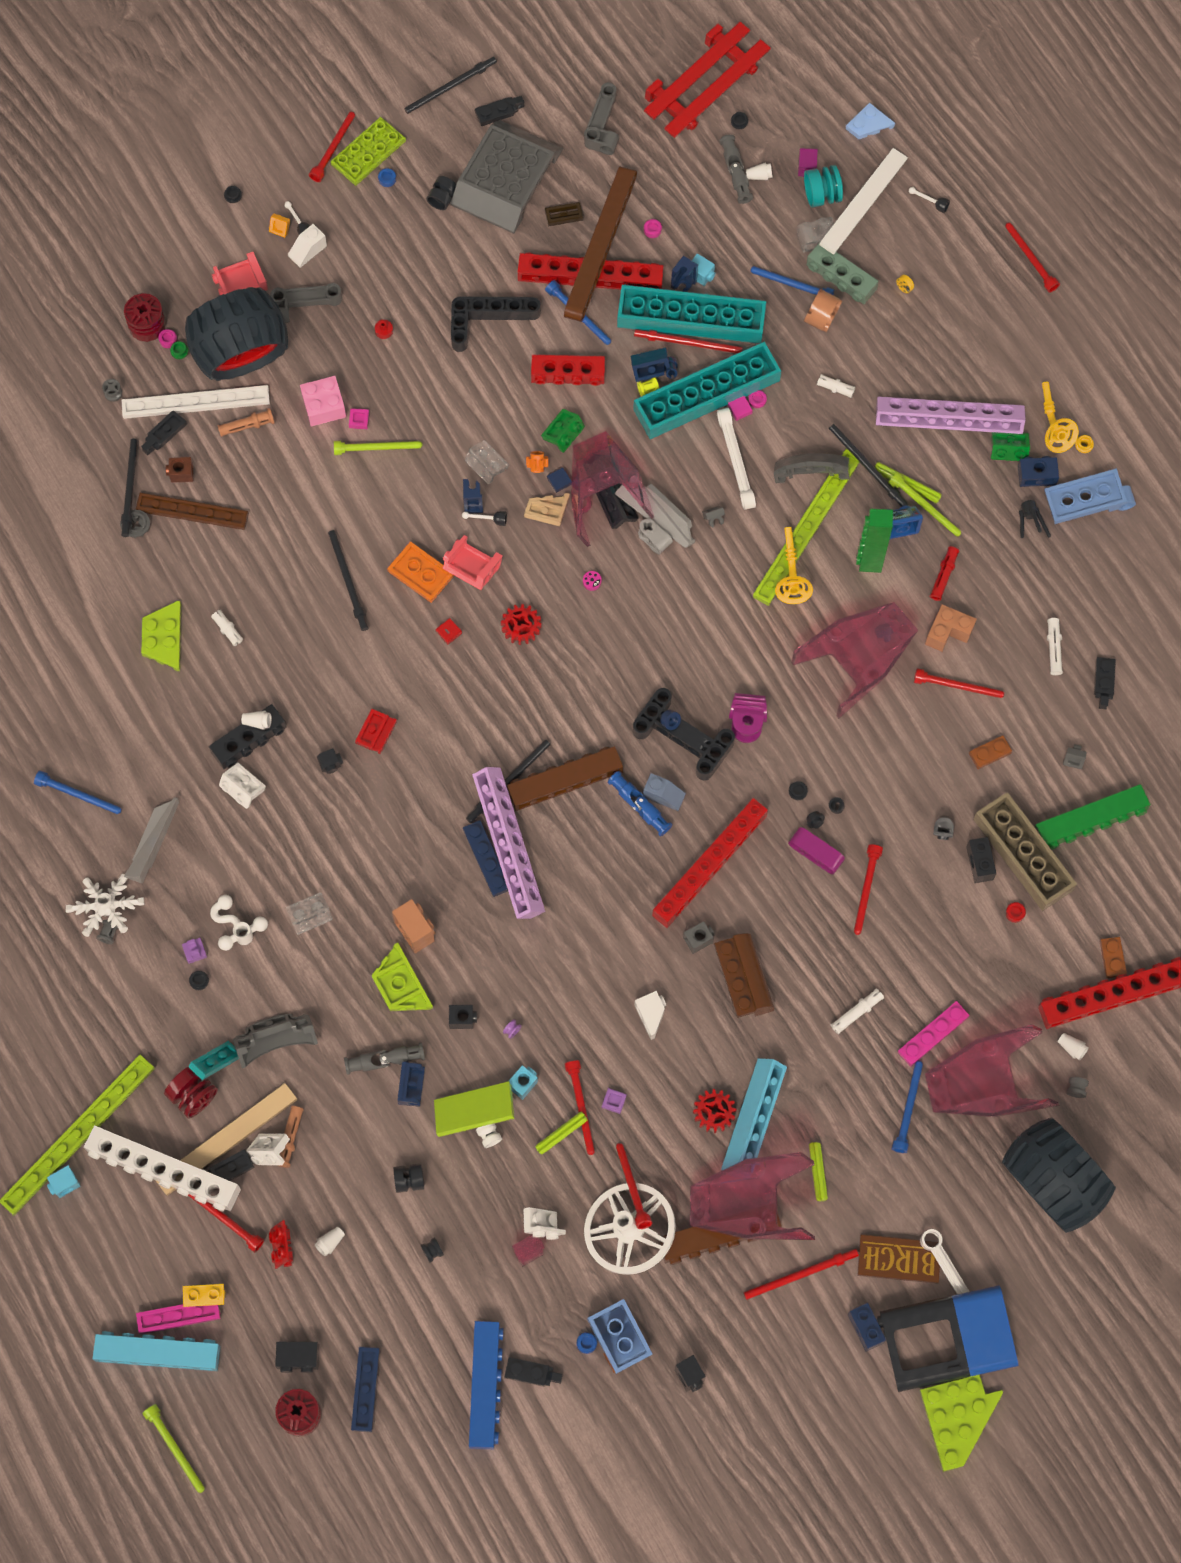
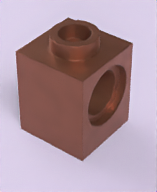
M191 457L169 458V465H166V476L170 477L171 483L193 482V462ZM183 468L182 471L176 472V469Z

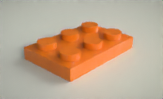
M411 541L387 568L390 574L430 603L434 601L455 576L444 570L443 564Z

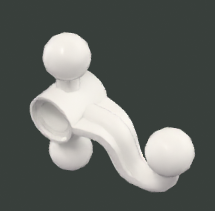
M221 895L218 902L212 906L210 912L211 918L215 922H231L234 925L233 935H224L219 938L218 946L225 951L230 950L235 942L241 945L249 944L253 939V932L265 931L268 926V921L261 916L256 917L250 926L245 922H241L234 915L220 916L218 914L220 909L227 910L232 907L233 900L229 895ZM247 931L245 936H239L240 932Z

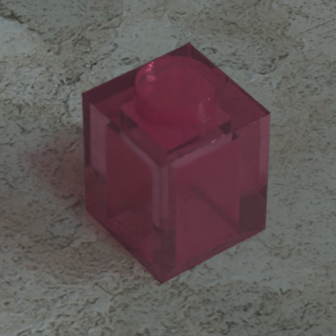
M533 1234L512 1246V1250L522 1267L543 1256L542 1249L545 1248L540 1238L536 1239L533 1237Z

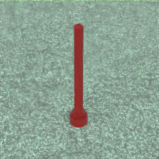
M353 111L348 113L318 166L313 167L308 175L313 181H322L324 168L355 117Z
M1010 222L1006 223L1005 228L1043 278L1045 289L1049 293L1055 291L1060 286L1059 281L1047 273Z
M919 668L915 672L914 683L917 684L930 682L988 696L1004 697V692L1001 690L929 675L928 672H924L923 669Z
M869 844L867 848L869 862L854 927L856 935H860L862 932L876 862L882 856L883 847L879 845Z
M580 1060L570 1061L564 1065L566 1072H568L572 1079L578 1112H583L587 1117V1121L581 1126L587 1154L593 1155L595 1150L579 1078L581 1064Z
M618 1143L616 1150L637 1213L635 1215L636 1227L638 1229H646L652 1225L650 1215L644 1211L624 1145Z
M188 1194L190 1198L196 1201L195 1196ZM196 1201L247 1241L248 1248L254 1253L261 1248L265 1241L262 1237L254 1234L251 1235L222 1211L215 1209L213 1204L209 1202L203 1204Z

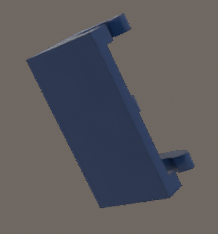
M683 256L672 269L671 288L676 290L680 284H684L686 287L683 289V292H688L692 285L697 283L698 264Z
M463 479L464 511L468 513H483L480 483L476 481V488L470 489L469 480Z
M402 1062L397 1099L398 1105L420 1107L425 1067H422V1064Z

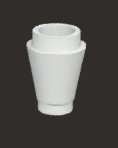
M765 162L746 169L748 180H769L768 178H773L771 163L766 164Z
M266 711L243 713L242 724L265 730V728H270L271 714Z
M1063 1033L1058 1040V1043L1074 1059L1081 1060L1089 1048L1085 1045V1042L1066 1033Z
M336 1227L318 1238L315 1247L324 1256L331 1254L345 1234L339 1227Z

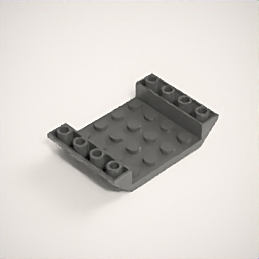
M501 120L491 124L458 179L450 203L451 206L514 234L522 221V212L550 163H556L563 148Z

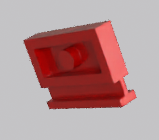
M371 709L355 743L381 754L397 723V719Z

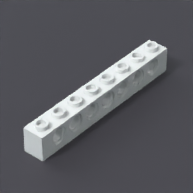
M97 1126L93 1127L84 1145L88 1156L99 1160L100 1157L113 1167L117 1165L124 1167L123 1170L130 1174L135 1172L142 1174L141 1177L147 1181L152 1182L154 1179L159 1182L160 1186L166 1189L173 1187L177 1189L179 1194L188 1197V1194L195 1196V1200L206 1204V1202L212 1203L213 1207L220 1211H224V1209L231 1211L241 1191L236 1183ZM111 1144V1150L108 1152H104V1148L107 1145ZM125 1152H130L128 1158L122 1159V1155ZM143 1159H148L145 1166H139ZM160 1167H166L163 1173L157 1174V1170ZM178 1174H184L182 1180L175 1181V1177ZM202 1181L199 1188H193L195 1182ZM213 1189H220L216 1196H211Z

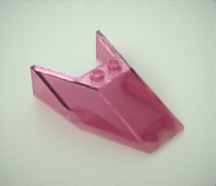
M606 431L573 446L571 502L577 536L587 547L591 545L584 527L582 514L587 512L592 506L591 495L613 485L622 484L651 519L654 518L639 470ZM583 500H587V505L583 508Z
M895 602L838 619L793 652L791 663L797 665L826 655H832L856 683V687L849 698L839 705L836 715L839 719L886 678L918 632V629Z
M1031 1024L976 1039L925 1073L933 1112L998 1117L1059 1106V1102L1050 1098L1043 1100L1019 1098L1009 1057L1013 1052L1042 1034V1029Z
M802 1152L745 1159L690 1186V1226L744 1239L815 1240V1236L802 1227L786 1229L777 1225L778 1184L814 1166V1161Z

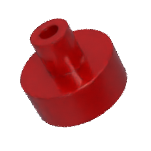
M384 319L379 320L375 324L376 336L380 339L391 337L393 334L392 323Z

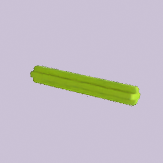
M877 462L875 465L878 472L889 480L898 472L880 462ZM902 474L905 479L904 482L919 495L934 503L939 502L942 496L941 493Z

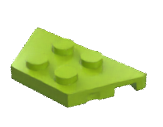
M176 601L142 618L141 653L146 658L154 659L162 665L165 664L176 671H180L181 602Z
M395 943L391 952L372 974V979L390 1011L433 1009L399 943Z

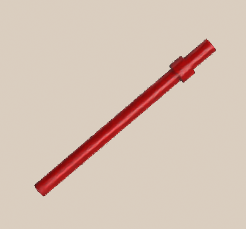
M635 329L634 333L636 337L647 338L648 341L654 342L659 340L737 354L742 352L743 347L657 333L655 330L644 331Z
M853 1249L843 1254L837 1253L833 1255V1258L745 1291L743 1294L745 1299L748 1300L832 1266H841L845 1264V1261L858 1257V1251Z

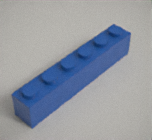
M475 1321L469 1449L494 1450V1444L499 1443V1432H495V1423L500 1421V1411H496V1402L500 1403L501 1390H497V1382H501L502 1369H498V1361H502L503 1348H499V1340H503V1328H500L499 1322Z

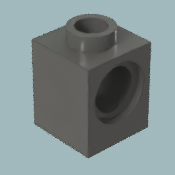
M705 922L683 933V939L692 954L712 944L713 936H715L711 926H706ZM701 933L705 936V939L697 940L695 935Z

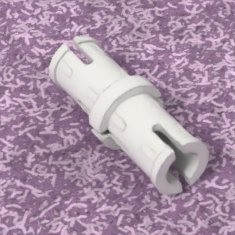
M823 374L820 375L817 383L818 386L832 390V393L838 392L852 398V394L855 391L854 386L840 382V379L829 378Z
M218 610L211 616L221 628L220 632L228 637L233 646H237V643L240 644L243 641V638L234 628L233 622H229L221 610Z

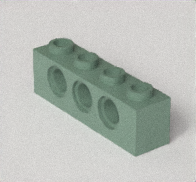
M818 244L807 257L806 265L811 271L817 272L824 280L836 285L840 291L848 293L856 302L865 304L877 290L879 282L877 279L837 252L833 255Z

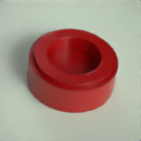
M1019 902L1009 904L1006 909L1007 919L1014 923L1022 921L1026 915L1025 907Z

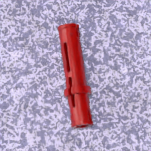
M952 546L948 547L946 556L941 561V569L930 594L931 599L941 601L950 574L955 569V561L960 552L959 549Z

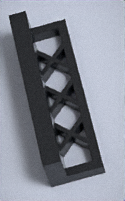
M594 456L584 465V469L611 528L617 529L624 522H636L638 517L634 508L615 494L623 484L610 456Z

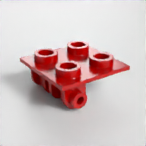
M282 1220L271 1228L269 1232V1241L273 1247L271 1259L275 1263V1269H278L283 1264L284 1267H290L293 1262L292 1251H290L292 1247H288L291 1241H287L291 1239L290 1229H287L285 1220Z

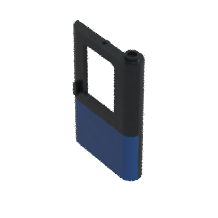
M1000 1285L880 1311V1316H877L880 1328L884 1329L898 1392L1019 1366ZM949 1320L957 1358L955 1360L903 1370L899 1361L894 1332L899 1329L931 1322Z

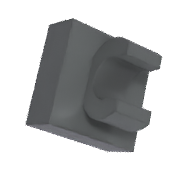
M717 506L702 511L703 517L708 520L710 527H714L713 521L715 519H718L721 525L724 524V520L721 517L725 515L723 507Z
M1074 744L1073 748L1068 747L1063 765L1082 770L1087 752L1081 751V745Z

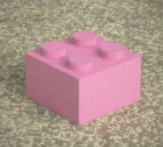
M336 376L300 385L310 426L346 418L345 407Z

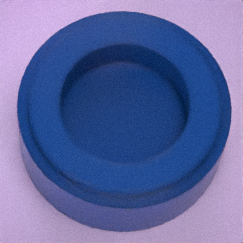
M389 168L382 169L378 174L379 183L384 187L393 186L396 182L395 172Z
M582 1333L577 1339V1348L583 1354H590L597 1347L596 1337L591 1333Z

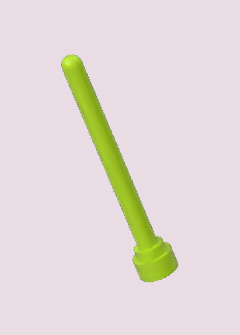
M338 440L334 441V455H342L345 451L419 449L422 447V442L345 444V442Z
M896 472L888 483L897 488L900 487L957 537L961 535V531L904 482L905 479L900 472Z
M156 1404L152 1405L142 1413L143 1416L150 1423H154L197 1492H204L205 1488L160 1419V1409Z

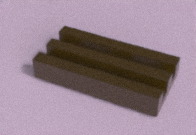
M580 202L545 208L548 227L583 221Z

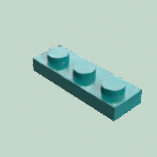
M227 1041L193 1060L189 1068L201 1080H204L235 1062L239 1057L235 1046Z

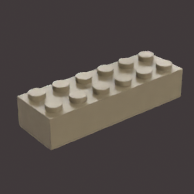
M1008 792L976 812L973 820L985 836L989 838L991 844L1042 912L1074 891L1077 883Z

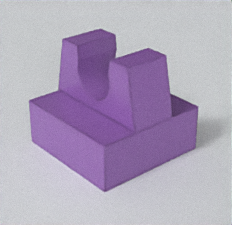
M201 938L192 939L182 944L188 964L207 958Z

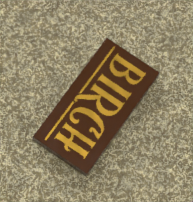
M860 1235L857 1276L939 1283L940 1265L932 1252L925 1250L921 1246L920 1240ZM925 1241V1244L933 1248L936 1247L938 1242Z

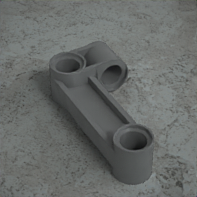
M607 82L601 86L591 118L584 132L585 147L606 155L614 154L619 140L618 134L605 130L613 105L616 102V86L612 83Z
M330 283L327 286L291 289L277 287L270 293V296L281 310L285 323L290 322L289 308L327 304L337 306L342 301L341 289L336 283Z

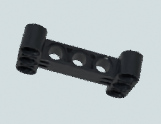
M659 688L634 720L633 735L637 739H645L653 729L657 730L700 758L696 765V776L700 780H709L733 748L735 741L734 732L730 729H722L715 739H712L683 719H681L676 729L668 730L661 724V715L670 707L672 694L667 688ZM664 696L668 700L662 702L658 698ZM649 711H654L657 713V715L649 716L647 713ZM644 726L646 727V729L644 731H639L637 727ZM728 737L731 741L725 743L721 739ZM718 752L720 756L712 757L711 753ZM701 767H708V768H709V771H708V772H702V771L700 770V768H701Z

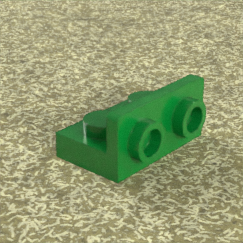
M562 409L541 436L543 440L557 445L560 452L564 453L582 432L585 425L578 414Z
M992 432V460L1020 461V459L1029 456V433Z

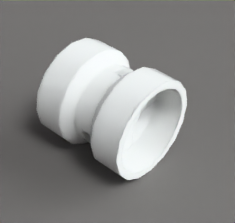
M495 1123L476 1129L478 1136H481L483 1139L482 1144L484 1148L492 1147L502 1140L500 1133H497L495 1130Z

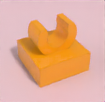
M274 213L271 216L269 232L285 238L288 235L290 219Z

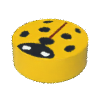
M901 275L897 279V286L902 292L909 293L914 289V283L909 276Z

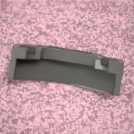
M808 453L794 455L775 462L774 467L775 483H785L786 477L791 479L796 474L829 473L830 476L839 474L840 480L850 479L849 458L835 454Z
M283 1014L263 1019L247 1027L245 1034L236 1036L233 1039L242 1068H245L265 1053L281 1047L297 1044H318L311 1019L306 1014L298 1017H293V1014Z

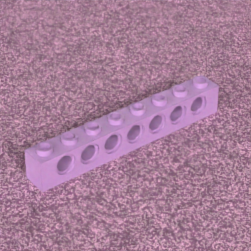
M877 397L876 425L1023 434L1025 406Z
M486 767L472 774L516 917L517 919H531L545 912L544 905L501 768Z

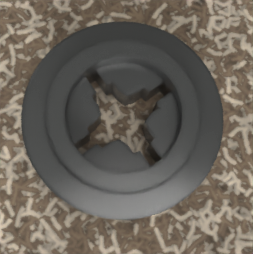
M131 510L132 522L136 523L138 521L141 527L135 526L133 528L131 524L129 536L135 539L139 536L143 537L149 531L150 519L141 510Z

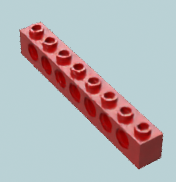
M520 253L518 281L549 284L551 281L556 280L560 285L573 286L584 257L572 258L565 255L551 256L550 254ZM606 260L595 288L621 290L622 285L662 289L664 265L657 263L644 264L637 261Z
M753 798L653 909L652 916L668 928L765 820L768 809Z
M1181 957L1171 960V963L1165 965L1163 962L1155 964L1149 970H1145V968L1138 969L1129 976L1127 974L1119 975L1116 977V980L1110 982L1108 979L1102 980L1097 983V986H1083L1074 993L1066 991L1060 994L1061 997L1058 998L1051 996L1043 999L1038 1009L1045 1028L1056 1027L1181 988ZM1167 971H1173L1176 974V978L1169 977ZM1149 977H1155L1158 983H1151ZM1131 982L1137 983L1140 989H1133ZM1112 988H1118L1121 991V995L1114 994ZM1094 994H1100L1103 1000H1096ZM1075 1000H1082L1084 1002V1006H1078ZM1057 1005H1063L1066 1008V1012H1060L1057 1009Z

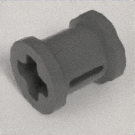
M103 920L102 930L96 939L112 945L114 943L113 937L118 927L116 925L112 928L111 921Z

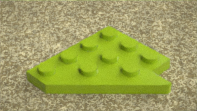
M980 1375L920 1390L943 1472L965 1465L1003 1394L1002 1390L985 1394Z

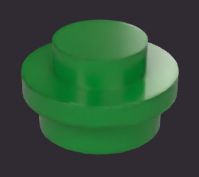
M178 341L171 346L170 352L173 358L184 359L188 355L189 349L185 343Z

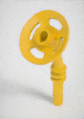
M1043 382L1044 412L1047 414L1050 427L1045 434V444L1050 451L1062 453L1075 444L1079 433L1078 426L1069 418L1056 420L1054 414L1056 412L1054 409L1055 405L1051 398L1049 382ZM1061 422H1067V423H1069V424L1066 425V426H1064V425H1058V423H1061ZM1070 430H1072L1071 438L1068 441V438L1070 436ZM1054 442H1061L1063 446L1054 447L1052 445Z
M785 527L787 548L785 549V552H787L785 556H787L789 576L777 583L775 593L777 598L784 603L800 604L812 596L813 586L806 578L797 576L795 561L797 553L794 552L796 548H794L792 527ZM804 583H806L807 586H808V590H807V591L805 590V584H804ZM782 585H783V592H784L783 594H782L781 591H780V586H782ZM800 593L802 595L800 597L795 598L789 597L790 594L796 595Z

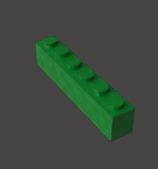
M870 509L869 515H865L858 553L856 554V565H859V572H882L893 528V510Z
M1140 784L1037 823L1034 828L1050 849L1053 850L1063 842H1066V844L1077 840L1076 837L1082 835L1084 837L1090 836L1097 829L1106 830L1113 823H1124L1130 819L1129 817L1134 815L1140 817L1147 813L1151 804Z

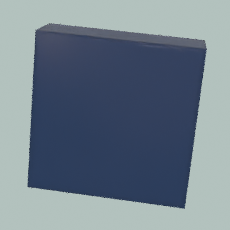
M563 467L547 475V479L556 493L572 485V481Z

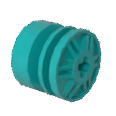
M836 165L829 166V169L827 166L823 167L822 175L817 168L804 171L805 192L811 208L823 206L825 197L829 204H833L834 200L836 203L842 202L843 183Z

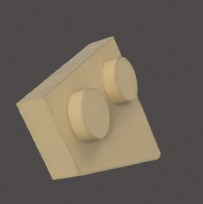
M565 493L564 496L553 498V495L543 498H529L524 517L560 526L570 494Z

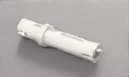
M1050 618L1047 620L1051 675H1061L1063 673L1060 644L1062 635L1059 629V619Z
M875 989L864 999L858 1000L859 1003L831 1024L832 1029L839 1035L840 1032L866 1012L869 1013L874 1005L883 1000L884 996L882 993Z

